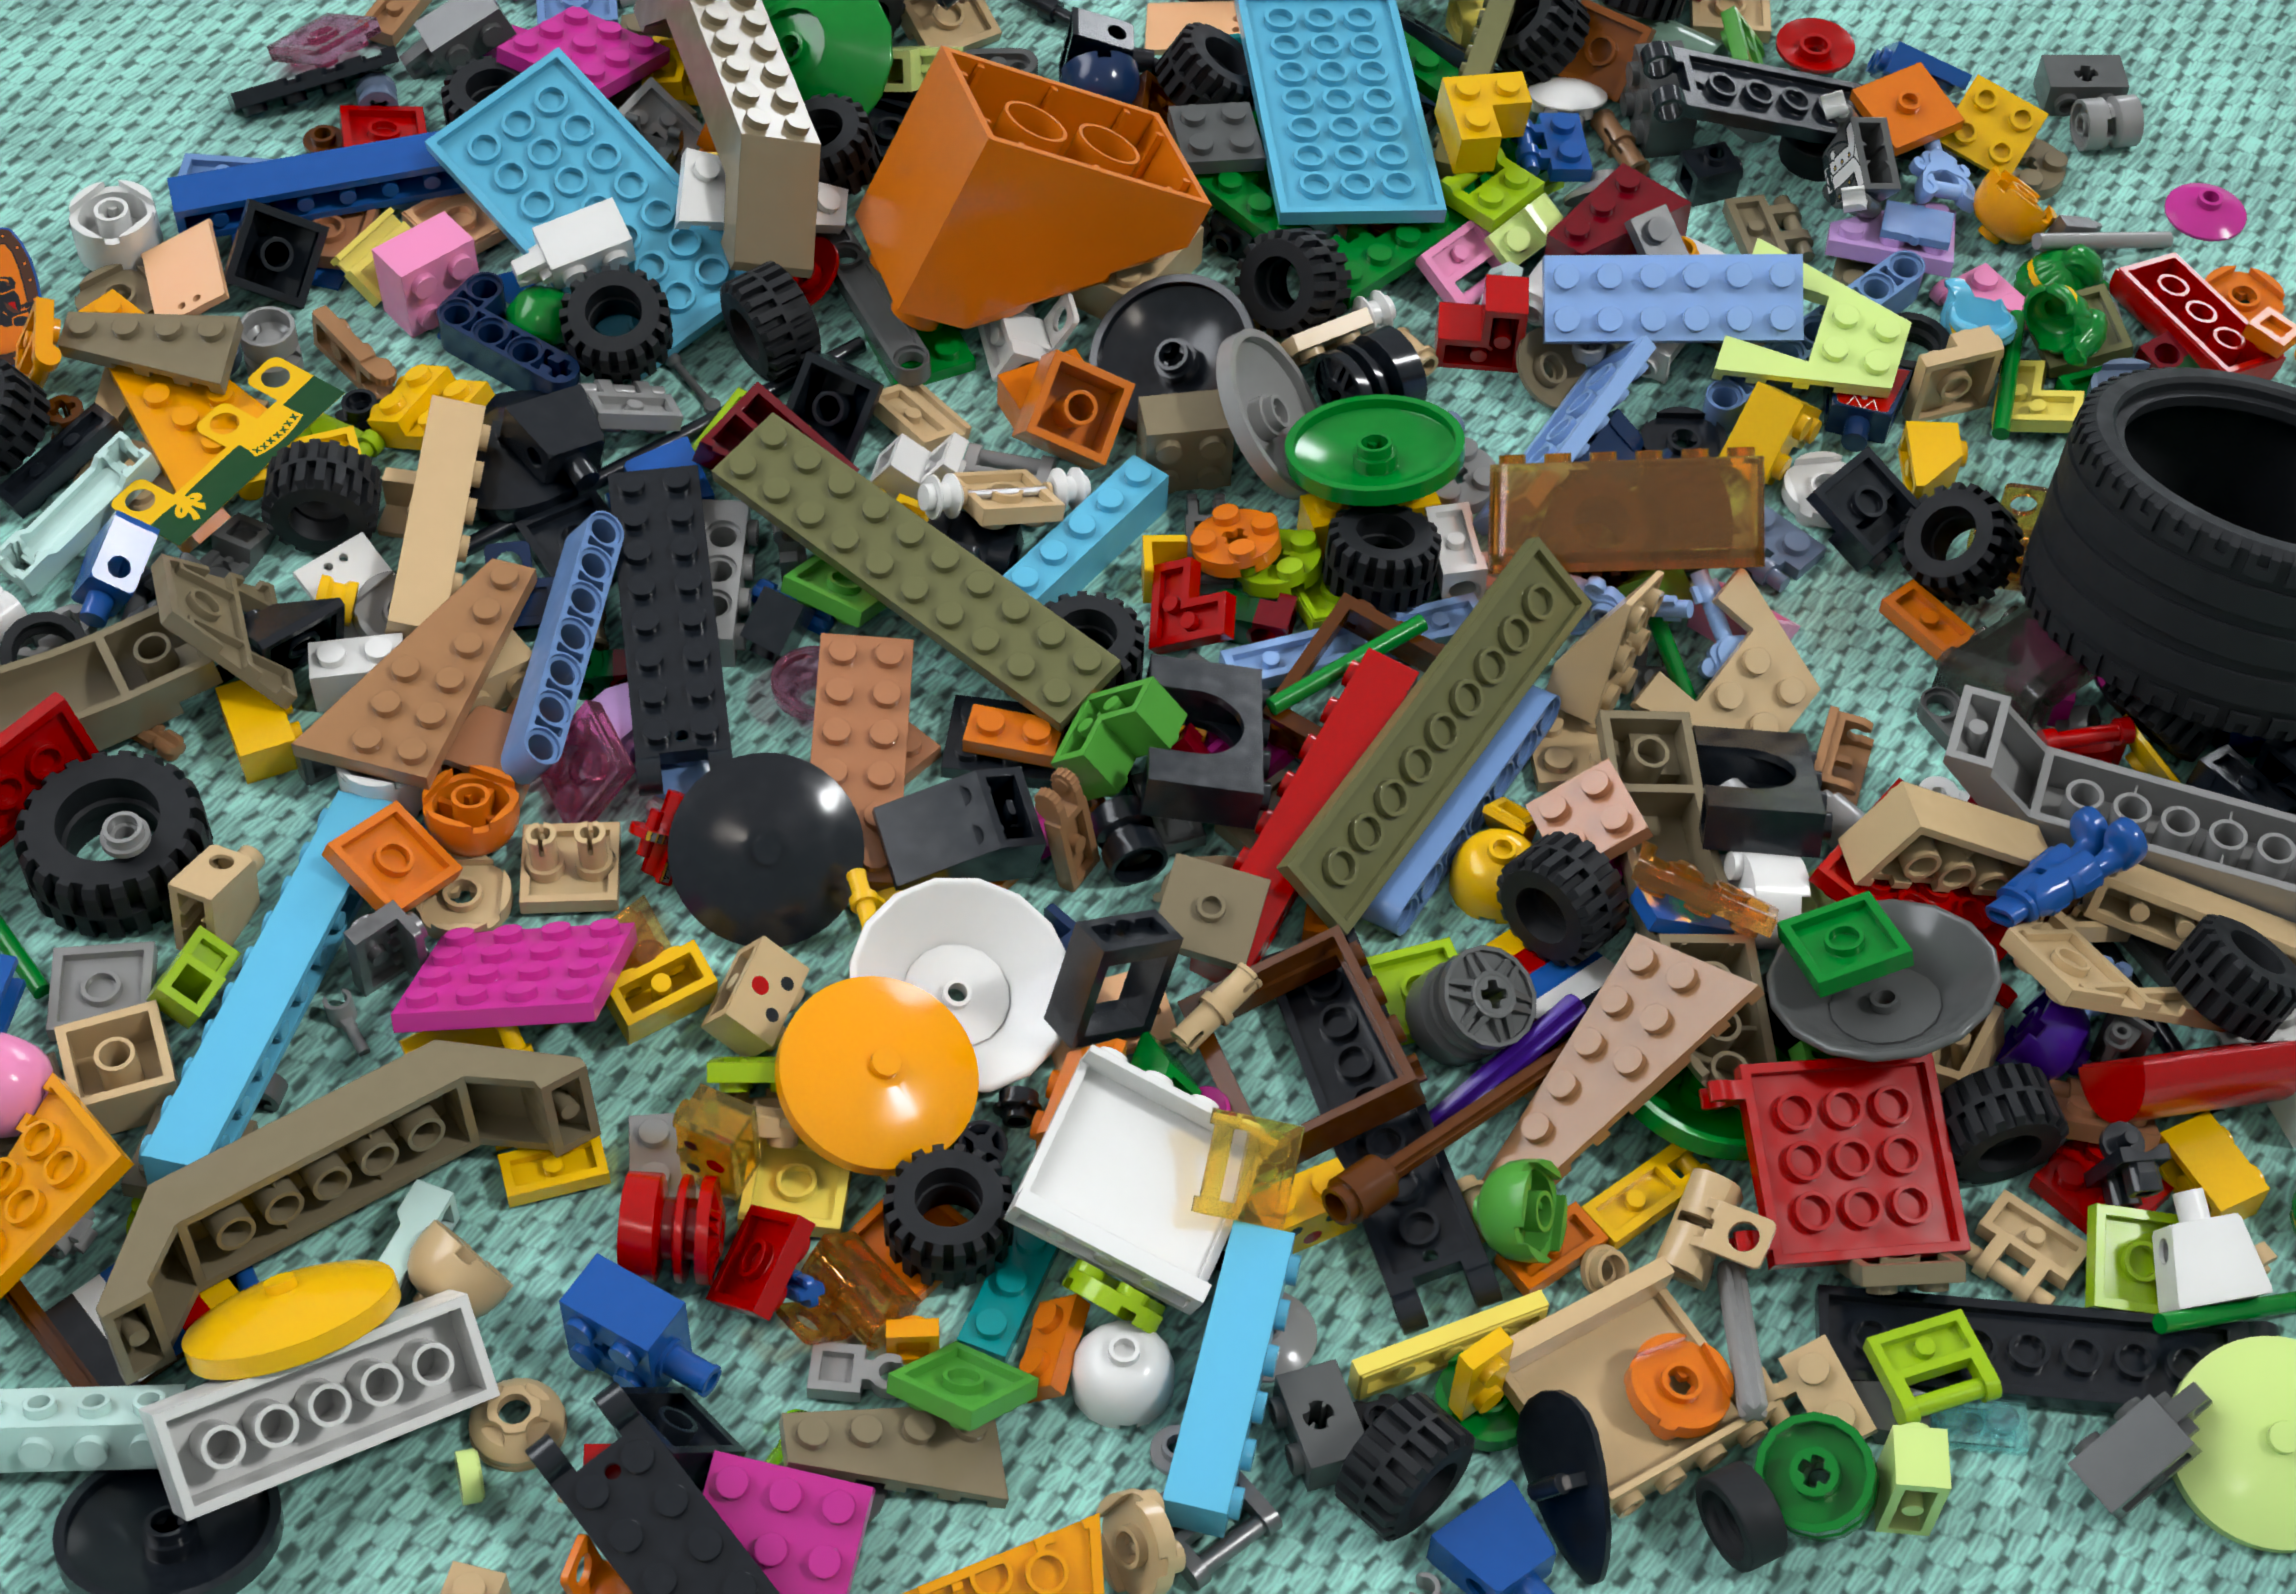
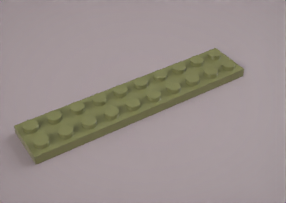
M774 412L711 470L713 481L1035 715L1049 722L1060 733L1075 718L1085 699L1090 694L1101 691L1121 670V660Z
M1539 536L1525 540L1276 867L1329 929L1339 924L1343 934H1349L1593 604Z

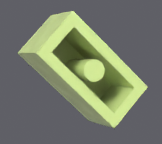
M1920 1422L1893 1425L1876 1463L1881 1484L1877 1505L1874 1509L1875 1532L1929 1536L1952 1489L1948 1429L1930 1428L1928 1425Z

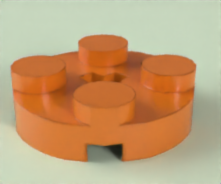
M2223 266L2213 270L2205 278V281L2248 321H2251L2268 306L2283 315L2285 309L2283 304L2284 290L2273 277L2261 270L2250 267L2248 273L2234 272L2236 266ZM2247 300L2249 303H2241L2239 301Z
M1231 503L1222 504L1214 508L1212 511L1213 516L1201 522L1190 536L1192 553L1196 560L1201 562V571L1218 578L1241 577L1240 570L1255 566L1256 573L1264 570L1275 562L1282 550L1278 520L1275 514L1254 509H1239L1237 505Z
M1664 1333L1644 1342L1624 1374L1626 1393L1632 1408L1649 1425L1651 1432L1663 1440H1673L1676 1437L1683 1439L1697 1438L1710 1433L1722 1421L1730 1407V1398L1734 1393L1733 1375L1721 1354L1705 1342L1700 1347L1694 1342L1686 1341L1687 1335L1680 1333ZM1671 1376H1674L1679 1383L1687 1381L1691 1387L1686 1395L1679 1394L1670 1387Z

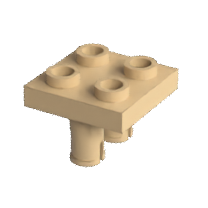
M584 821L581 823L550 824L543 822V824H539L538 822L523 824L519 891L521 914L619 911L620 822Z

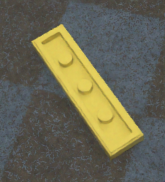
M1538 1290L1351 1360L1348 1386L1354 1398L1362 1400L1447 1367L1448 1361L1457 1353L1468 1349L1499 1326L1510 1337L1546 1318L1549 1303L1542 1290Z

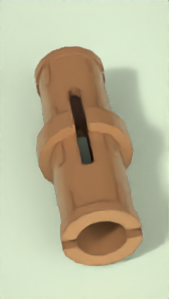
M1602 109L1595 113L1590 120V126L1603 141L1604 151L1608 157H1614L1619 165L1624 163L1646 175L1649 172L1650 163L1636 147L1634 135L1629 130L1623 129L1612 110Z

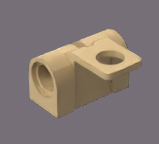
M1694 1168L1655 1259L1664 1256L1675 1271L1672 1279L1705 1292L1712 1276L1713 1264L1717 1256L1751 1269H1759L1775 1235V1222L1740 1208L1743 1195L1741 1188L1735 1182L1718 1173ZM1743 1223L1754 1226L1760 1235L1756 1247L1746 1252L1734 1249L1728 1239L1732 1228Z

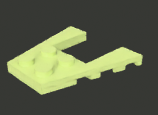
M1757 238L1752 254L1788 253ZM1803 262V299L1825 306L1808 361L1725 335L1711 376L1712 379L1722 380L1723 375L1745 377V383L1756 384L1758 381L1766 383L1767 380L1792 383L1791 388L1807 390L1810 385L1834 387V393L1888 398L1894 384L1912 322Z

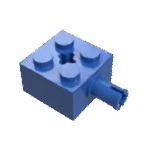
M597 1253L559 1300L569 1355L575 1363L585 1370L595 1371L598 1368L612 1376L613 1381H616L620 1387H667L672 1379L697 1392L703 1398L707 1397L717 1385L722 1372L720 1370L721 1367L710 1363L692 1352L686 1303Z

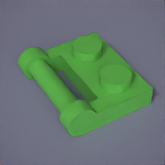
M1735 5L1721 12L1724 30L1720 31V35L1724 45L1732 55L1729 58L1764 64L1762 60L1765 54L1763 44Z

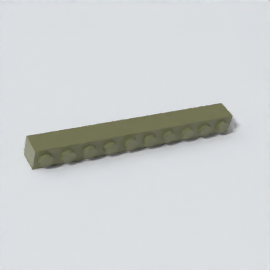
M1484 0L1483 8L1486 9L1479 12L1476 25L1480 26L1473 29L1470 42H1473V45L1468 44L1464 57L1467 63L1462 61L1458 76L1492 74L1515 9L1516 0ZM1437 132L1433 143V148H1436V150L1433 151L1439 179L1441 180L1446 176H1454L1455 174L1452 172L1441 133Z

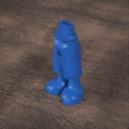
M2092 806L2080 808L2072 815L2069 826L2074 845L2070 848L2067 844L2060 843L2043 851L2028 864L2027 868L2019 872L2005 886L1996 891L1997 899L1986 906V915L1992 922L2010 928L2021 921L2033 922L2038 920L2039 917L2043 918L2058 914L2069 906L2071 901L2081 898L2102 886L2104 878L2117 872L2127 871L2144 860L2147 855L2148 845L2143 831L2133 820L2127 817H2120L2108 826L2105 818L2097 809Z

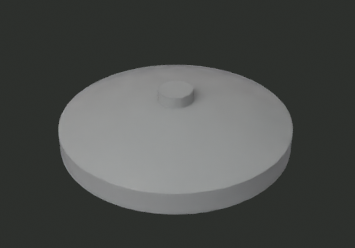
M1253 328L1244 329L1226 338L1221 343L1217 353L1216 380L1222 408L1241 452L1256 474L1268 487L1287 499L1299 500L1301 495L1310 493L1298 486L1288 473L1285 460V439L1291 427L1302 416L1318 408V405L1304 376L1284 348L1272 337L1260 330Z

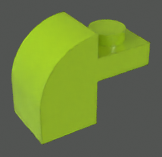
M199 925L168 969L156 982L145 1001L156 1000L161 1012L186 1029H189L200 1018L226 980L225 976L241 953Z

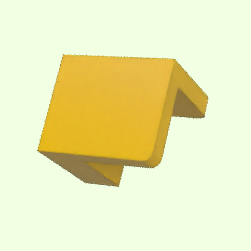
M1142 535L1141 578L1143 603L1152 602L1154 565L1187 558L1188 538L1186 535Z

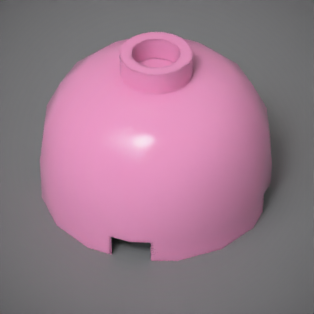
M4 1032L0 1033V1138L21 1135L16 1130V1127L26 1112L34 1116L48 1094L42 1087L53 1072L49 1057L38 1046Z

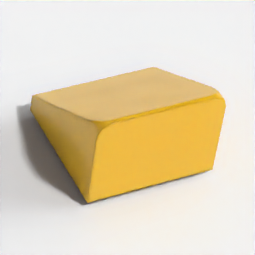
M1503 796L1486 804L1482 810L1486 825L1489 828L1509 829L1522 834L1532 842L1538 828L1526 808Z

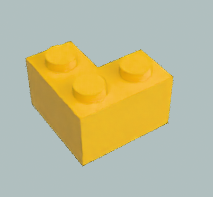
M1522 71L1442 77L1434 114L1453 174L1494 171L1502 138L1524 136L1532 99Z
M1758 381L1717 460L1763 484L1772 486L1776 479L1782 480L1787 469L1789 470L1792 457L1788 455L1793 447L1802 449L1805 443L1811 444L1816 438L1822 425V421L1818 419L1822 410L1779 388Z

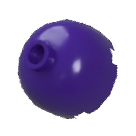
M2045 988L2022 1011L2026 1016L2016 1028L2011 1025L2004 1036L2005 1043L1996 1061L2000 1064L2028 1063L2031 1067L2037 1066L2042 1069L2049 1081L2057 1080L2065 1072L2074 1076L2079 1072L2078 1067H2082L2081 1064H2086L2091 1055V1052L2085 1049L2091 1036L2090 1020L2084 1009L2065 1007L2055 1003L2046 995Z

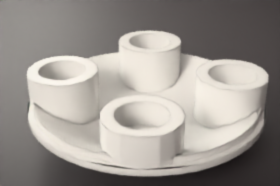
M1551 78L1547 82L1543 83L1540 81L1537 84L1530 85L1528 88L1532 99L1530 110L1538 114L1543 113L1545 108L1558 110V112L1579 113V116L1585 117V120H1590L1593 118V111L1601 108L1608 99L1607 93L1599 86L1576 78Z

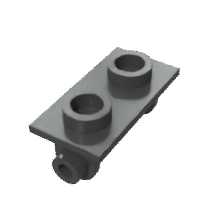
M2107 1013L2091 1048L2089 1060L2095 1063L2145 1056L2157 1029L2139 1017Z

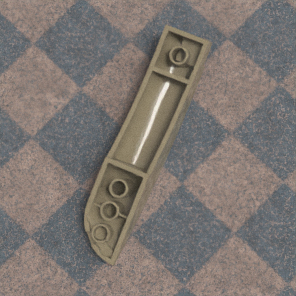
M155 605L91 635L49 651L1 665L0 733L56 691L66 699L98 751H101L184 714L180 702L223 683V680L212 659L161 625L158 605Z
M1599 710L1595 719L1601 761L1607 758L1610 759L1653 834V837L1618 856L1636 932L1756 983L1764 992L1754 935H1748L1731 892L1719 851L1702 848L1699 823L1704 789L1690 712ZM1637 885L1713 898L1722 909L1735 932L1733 934H1661L1649 932L1629 898ZM1765 995L1752 1006L1746 1003L1728 1020L1731 1026L1717 1038L1712 1034L1691 1054V1062L1687 1067L1705 1088H1707L1706 1083L1708 1081L1735 1080L1733 1070L1739 1064L1777 1062ZM1739 1105L1732 1106L1740 1110Z

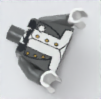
M1843 90L1822 95L1820 98L1826 119L1834 118L1839 124L1836 136L1822 157L1826 178L1822 194L1826 201L1831 203V206L1835 209H1843L1844 213L1848 212L1853 216L1874 219L1881 212L1880 202L1901 190L1887 117H1859L1852 106L1846 104Z

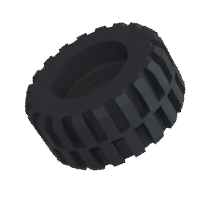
M119 750L118 755L108 756L107 752L103 751L91 754L92 759L79 762L77 758L64 765L65 770L56 774L53 771L41 781L42 788L40 790L33 789L23 803L26 810L22 809L16 819L15 829L17 833L14 836V847L32 898L36 900L37 906L46 917L54 918L57 925L69 931H74L78 927L81 935L98 938L100 933H108L111 939L126 938V932L138 930L139 934L152 931V925L161 920L165 924L172 921L168 883L209 845H214L212 841L213 836L198 789L192 780L185 778L184 772L170 763L164 766L161 758L146 753L141 758L137 757L134 751ZM130 811L137 814L148 823L150 831L154 832L148 847L142 853L132 858L92 861L77 857L79 851L89 841L100 835L104 821L117 812Z

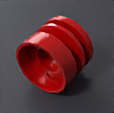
M628 1171L622 1189L619 1209L617 1264L648 1282L656 1283L662 1271L664 1259L671 1260L675 1283L685 1284L689 1276L691 1261H694L696 1284L711 1286L714 1281L717 1263L723 1253L726 1229V1209L722 1200L720 1177L705 1175L701 1183L699 1198H696L694 1176L692 1174H684L679 1183L676 1197H669L667 1179L664 1173Z

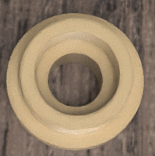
M1606 1244L1590 1247L1585 1252L1580 1265L1583 1285L1590 1293L1629 1274V1264L1624 1254Z

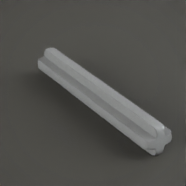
M1723 1260L1717 1266L1718 1274L1716 1277L1731 1372L1734 1379L1738 1415L1746 1422L1753 1419L1760 1422L1767 1416L1768 1400L1745 1266L1733 1261Z

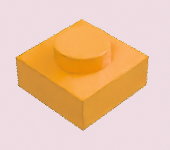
M910 1315L901 1319H886V1353L900 1355L903 1365H907L940 1349L939 1318H924Z

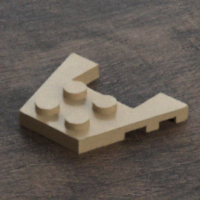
M1741 567L1732 574L1711 602L1747 632L1745 637L1695 700L1659 671L1653 674L1631 702L1630 706L1634 710L1690 712L1692 729L1693 725L1788 732L1821 690L1748 572Z

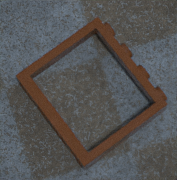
M1344 592L1274 694L1310 675L1342 627L1369 642L1400 625L1403 621H1396L1376 610L1368 601L1356 599ZM1420 634L1388 653L1425 673L1446 644L1436 643ZM1267 705L1263 709V719L1270 720L1268 742L1287 751L1288 754L1297 759L1308 735L1312 733L1317 736L1322 728L1290 709H1286L1277 715H1273Z
M1339 924L1251 966L1250 968L1258 975L1254 980L1257 978L1261 979L1263 985L1233 1013V1016L1235 1018L1342 967L1397 1078L1274 1137L1277 1141L1274 1147L1264 1156L1257 1172L1261 1181L1275 1176L1427 1102L1420 1083L1428 1079L1415 1053L1405 1056L1400 1044L1407 1042V1037L1395 1014L1388 1017L1384 1015L1380 1006L1388 1003L1387 998L1376 976L1366 979L1361 968L1368 965V961L1357 940L1348 944ZM1224 980L1178 1001L1177 1003L1184 1018L1200 1004L1199 997L1206 990L1212 992ZM1213 1032L1198 1048L1217 1089L1222 1091L1229 1100L1231 1107L1230 1116L1236 1119L1246 1118L1256 1122Z

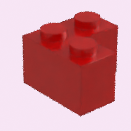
M1486 274L1482 305L1439 302L1435 328V351L1438 357L1437 367L1518 373L1516 364L1517 348L1520 341L1525 338L1529 315V277Z

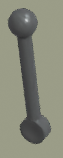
M673 353L667 358L666 366L675 369L703 402L705 413L708 414L721 407L720 401L716 398H710L681 364L682 359L678 353Z

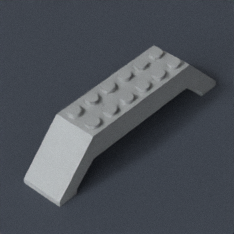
M1965 684L1943 763L1978 806L2038 825L2048 848L2060 843L2067 844L2070 848L2074 845L2069 828L2072 815L2084 806H2092L2097 809L2105 818L2108 826L2120 817H2127L2140 827L2147 839V855L2144 860L2138 863L2139 865L2296 923V815L2047 746L2010 706L2012 697Z

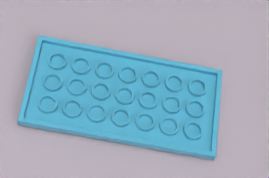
M1234 0L1278 224L1444 223L1447 208L1396 0Z
M559 47L424 141L427 151L523 255L529 253L528 249L536 245L532 231L533 227L613 197L633 240L636 260L628 263L630 272L635 273L637 269L646 272L648 281L654 278L660 284L661 292H665L673 328L672 349H667L668 357L673 353H679L724 319L720 302V288L723 283L747 272L730 269L721 245L724 230H709L708 226L693 225L689 229H674L680 175ZM570 287L560 289L565 293L571 294ZM625 314L611 315L600 321L594 330L606 336H620L634 329L639 320ZM656 362V368H658V367H660V366L662 365V364ZM646 373L641 374V380L648 375Z

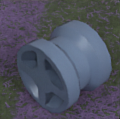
M370 73L363 76L357 82L355 91L358 106H399L396 84L387 75ZM374 100L375 102H382V103H371L370 101Z

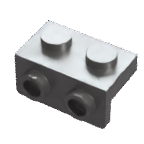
M394 900L371 915L361 916L348 930L343 932L354 985L365 997L406 970L415 978L430 955L425 946L424 938L428 936L424 924L415 913L409 912L406 914Z

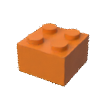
M1055 349L1041 356L1011 437L1087 470L1106 466L1136 384Z

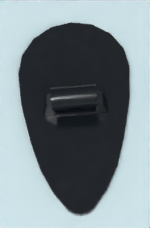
M1563 1390L1540 1391L1527 1400L1519 1414L1516 1431L1519 1457L1528 1481L1527 1493L1530 1499L1537 1503L1558 1549L1570 1567L1585 1583L1590 1585L1598 1584L1606 1577L1612 1538L1606 1466L1599 1433L1590 1412L1577 1397Z

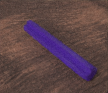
M1566 995L1535 1021L1529 1032L1517 1043L1502 1049L1431 1109L1429 1114L1434 1127L1530 1065L1580 1023L1587 1011L1582 1001L1575 995Z

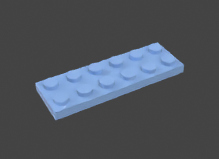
M1803 254L1544 255L1542 258L1543 344L1630 343L1645 334L1653 343H1723L1725 335L1749 343H1793L1804 340Z
M1646 334L1605 355L1598 365L1587 367L1499 485L1493 496L1473 520V526L1479 534L1485 536L1497 529H1500L1502 532L1507 531L1520 518L1527 516L1529 519H1532L1548 506L1550 501L1547 496L1552 490L1558 488L1567 480L1570 472L1567 470L1569 466L1589 450L1588 440L1608 424L1610 418L1607 414L1626 399L1630 393L1627 389L1629 384L1638 379L1648 369L1649 365L1646 361L1654 352L1656 346Z

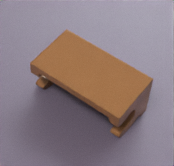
M1831 705L1817 750L1814 769L1822 773L1821 791L1828 789L1833 794L1841 793L1857 806L1874 740L1862 734H1854L1850 730L1858 729L1862 732L1871 733L1874 724L1866 718L1839 711L1838 707Z

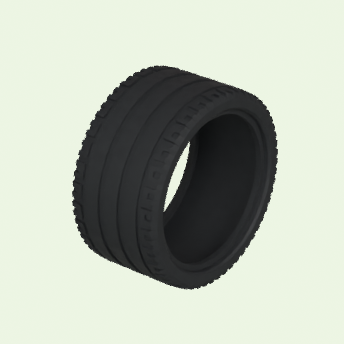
M2188 367L2147 368L2146 370H2133L2132 373L2125 372L2119 374V376L2108 378L2107 381L2099 383L2098 387H2094L2090 394L2086 396L2073 421V426L2070 429L2058 466L2055 469L2044 503L2027 543L2020 570L2022 596L2025 597L2026 606L2031 609L2030 613L2033 618L2039 621L2038 625L2040 628L2048 633V637L2053 642L2060 645L2059 648L2073 656L2072 659L2087 667L2089 672L2101 677L2111 686L2119 688L2122 692L2148 705L2183 719L2191 720L2204 726L2218 728L2226 732H2235L2245 736H2257L2273 740V738L2282 741L2296 740V388L2240 373Z

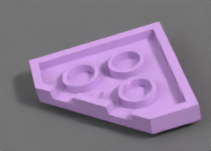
M1929 202L1925 205L1911 204L1955 213L1948 251L1922 245L1913 246L1907 242L1879 237L1884 210H1882L1874 219L1855 216L1830 222L1825 255L1879 264L1891 254L1907 250L1915 252L1924 260L1926 266L1924 273L1950 278L1954 264L1956 210H1951L1946 205L1937 202Z

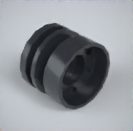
M1380 325L1359 335L1352 343H1343L1335 350H1329L1321 354L1315 360V387L1322 405L1348 397L1373 394L1400 395L1426 400L1428 388L1421 359L1411 342L1402 332L1390 325Z

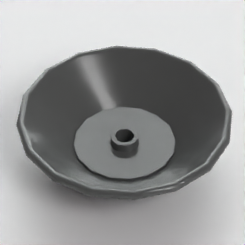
M1898 899L1877 900V902L1913 950L1914 966L1820 998L1782 943L1766 975L1770 1008L1792 1036L1828 1055L1868 1062L1919 1058L1961 1041L1991 1013L2003 981L1996 949L1972 922L1936 905Z

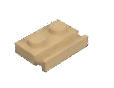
M896 384L884 388L873 413L898 437L903 433L930 452L954 432L966 440L969 439L972 428L923 384L917 386Z

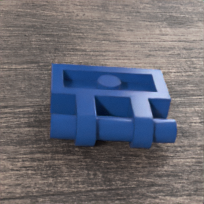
M1539 113L1536 124H1533L1528 119L1523 137H1511V140L1517 144L1515 151L1517 165L1536 177L1539 175L1540 170H1547L1550 182H1590L1593 167L1579 113ZM1535 144H1541L1542 149H1539Z

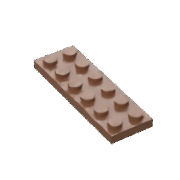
M821 633L810 763L831 776L850 798L856 809L863 831V869L866 870L870 888L875 891H881L894 887L872 810L877 806L904 797L914 639Z

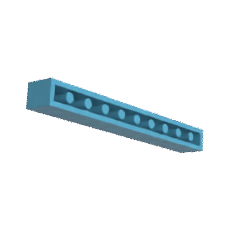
M338 790L330 807L324 808L321 811L317 823V831L311 842L306 841L303 844L299 855V864L293 875H288L284 879L280 891V899L274 910H269L265 914L261 926V934L254 946H249L246 949L242 960V969L235 982L228 983L223 993L222 1006L215 1019H209L202 1034V1043L194 1057H189L186 1060L178 1088L174 1095H168L164 1100L158 1125L153 1134L146 1135L141 1143L139 1163L144 1167L147 1185L241 1138L344 939L343 932L350 928L364 901V898L322 856V853L327 843L393 803L392 801L366 798L354 793Z

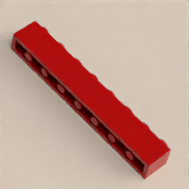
M1368 648L1361 662L1352 660L1341 682L1345 689L1340 698L1337 699L1332 696L1327 702L1320 717V722L1324 723L1319 734L1316 736L1310 733L1306 738L1298 755V759L1302 760L1301 765L1296 773L1288 770L1276 793V796L1281 798L1274 811L1268 808V811L1263 812L1254 831V834L1259 837L1252 849L1246 846L1242 848L1232 869L1271 880L1246 964L1248 967L1262 961L1261 958L1266 954L1299 896V893L1276 867L1417 684L1418 671L1371 648ZM1191 958L1189 967L1190 971L1213 983L1226 979L1234 971Z

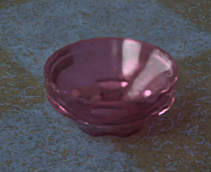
M805 646L794 649L781 657L772 669L770 677L771 690L776 704L785 713L801 720L814 721L815 706L805 704L801 700V696L809 690L816 689L820 646Z

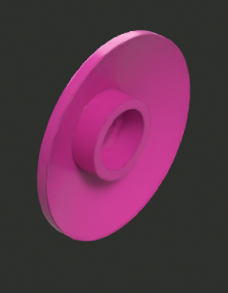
M2189 183L2181 185L2169 193L2164 205L2165 214L2176 229L2192 238L2203 241L2231 239L2243 230L2247 221L2246 210L2241 201L2229 191L2212 184Z

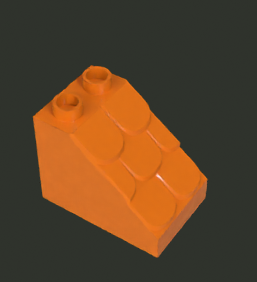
M941 45L854 216L871 251L869 256L870 263L880 272L893 300L891 303L892 312L908 326L917 330L931 332L936 330L939 323L962 329H970L1011 317L1023 312L1033 303L1106 283L1109 281L1112 273L1153 262L1167 253L1187 248L1212 205L1159 113Z

